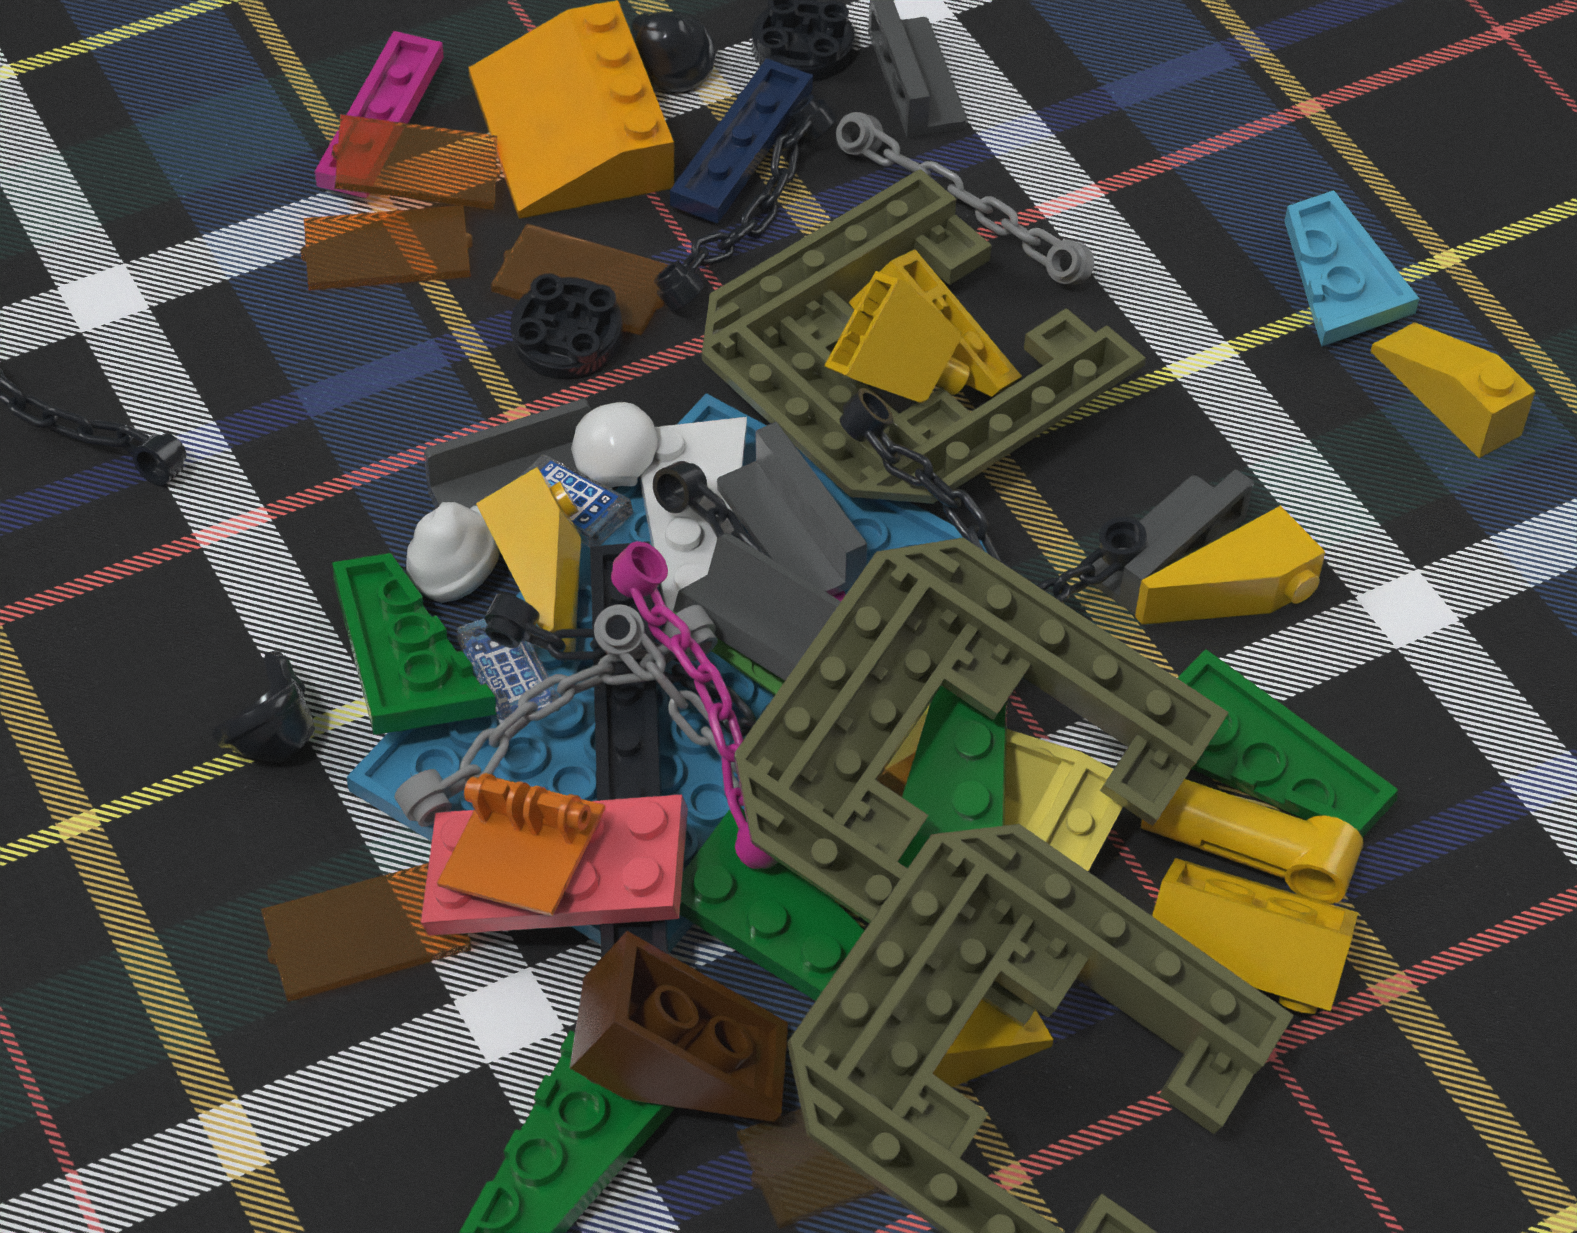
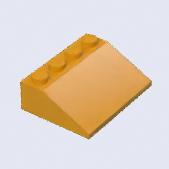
M618 0L568 9L469 67V76L519 219L667 190L673 187L674 141Z

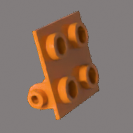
M483 773L479 778L470 777L465 785L464 798L467 802L472 803L475 810L442 871L437 885L553 917L606 809L605 805L581 799L578 795L574 794L564 795L548 791L545 787L537 785L532 787L525 782H512L496 778L493 774Z

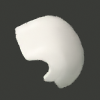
M616 402L597 407L584 415L576 426L571 450L578 471L592 483L612 493V487H633L637 484V477L653 461L658 439L653 421L643 410L631 403Z

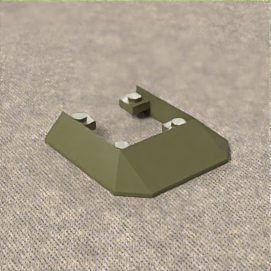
M922 169L913 172L713 291L709 297L702 347V361L770 424L777 422L793 445L850 497L931 504L938 501L924 486L911 485L888 473L883 466L882 458L868 440L859 442L847 434L839 420L840 416L844 413L843 405L861 388L874 391L865 383L846 377L824 366L854 312V309L848 302L870 282L875 271L880 272L891 260L916 249L932 270L949 285L990 261L992 245L955 215L956 198ZM1066 308L1025 334L1024 350L1043 365L1041 368L972 412L967 410L942 387L931 393L928 400L924 403L917 402L900 414L886 403L893 415V423L884 431L894 444L904 445L926 456L932 463L933 472L952 490H955L1145 366L1146 357L1108 325L1094 332ZM900 454V462L893 464L895 467L915 476L916 469L924 468L922 464Z
M957 538L877 551L735 751L734 759L751 844L870 923L906 872L907 868L898 863V861L928 817L926 813L877 780L942 686L994 720L1022 678L1034 684L1128 747L1100 789V792L1152 826L1159 819L1229 712L965 538ZM995 980L982 998V1000L1022 1027L1025 1026L1035 1011V1008Z
M1021 824L931 834L787 1044L807 1137L942 1233H1065L960 1159L989 1113L933 1075L940 1061L994 980L1040 1013L1049 1017L1056 1010L1075 979H1077L1183 1053V1056L1165 1083L1159 1096L1213 1134L1223 1127L1251 1078L1264 1066L1294 1015ZM1100 1194L1092 1202L1074 1233H1157L1103 1194Z

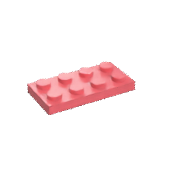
M682 794L592 801L604 804L606 809L553 917L439 887L437 881L474 810L435 813L421 918L422 926L428 936L679 919L688 807Z

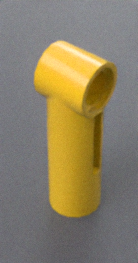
M1187 779L1183 780L1153 826L1143 819L1141 822V829L1284 878L1289 888L1296 894L1328 904L1339 902L1345 896L1363 848V838L1358 830L1339 818L1314 816L1305 821Z

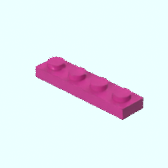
M393 31L315 170L317 187L362 198L368 197L444 58L442 42Z

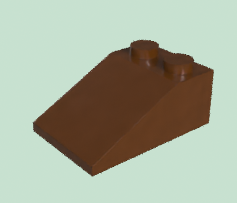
M627 931L583 977L570 1069L581 1074L590 1082L601 1085L624 1099L774 1122L782 1114L788 1022Z

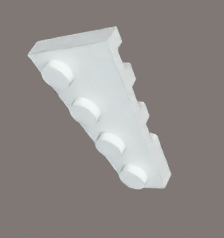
M747 417L654 427L658 439L657 448L652 463L639 476L651 544L661 553L668 567L667 578L659 585L666 607L671 611L674 609L678 591L708 574L717 537L710 524L691 508L676 514L662 508L653 492L654 475L658 470L678 461L696 464L703 470L706 476L707 487L721 497L727 508L732 511L717 490V479L722 475L743 467ZM703 496L699 503L707 511L716 506L705 496ZM728 519L720 525L725 534H731L734 531Z

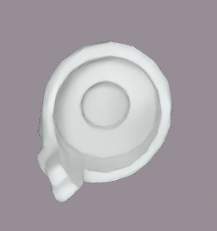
M442 502L437 509L425 515L417 524L414 537L407 549L406 573L420 594L427 599L440 603L458 600L472 593L483 584L495 567L500 550L478 507L472 506L469 509L456 502Z

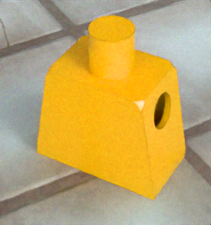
M875 271L824 365L826 368L851 379L920 403L928 400L935 386L944 388L950 395L957 394L966 384L970 372L968 365L952 357L961 340L960 330L905 281L879 271Z

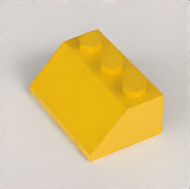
M1175 858L1162 880L1152 917L1254 988L1279 995V1003L1298 1012L1315 1014L1318 1007L1331 1011L1353 937L1358 912Z

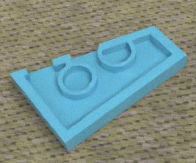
M1334 190L1287 206L1285 225L1321 347L1416 313L1419 297Z

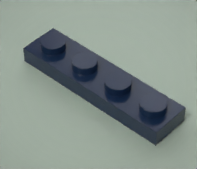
M766 58L671 188L670 206L718 224L773 147L776 139L792 120L789 116L791 109L812 92L813 75Z

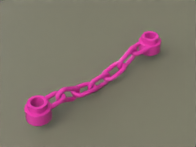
M641 541L632 542L614 560L611 573L612 582L620 593L634 599L641 616L648 623V628L652 635L675 654L687 674L694 679L696 690L708 713L717 749L722 756L724 791L728 806L739 828L735 842V850L739 859L746 866L753 869L772 868L778 861L751 844L748 824L740 809L741 806H744L741 789L734 788L731 762H735L734 753L742 743L743 737L737 717L732 710L731 696L716 666L709 661L699 644L691 638L689 627L666 607L657 587L668 575L665 559L650 544ZM649 594L655 604L651 611H649L643 596H648ZM669 621L679 629L681 634H676L669 638L658 626H662ZM688 647L701 664L697 669H695L684 652ZM713 680L722 703L713 704L704 683ZM725 719L728 720L734 743L726 746L719 721Z

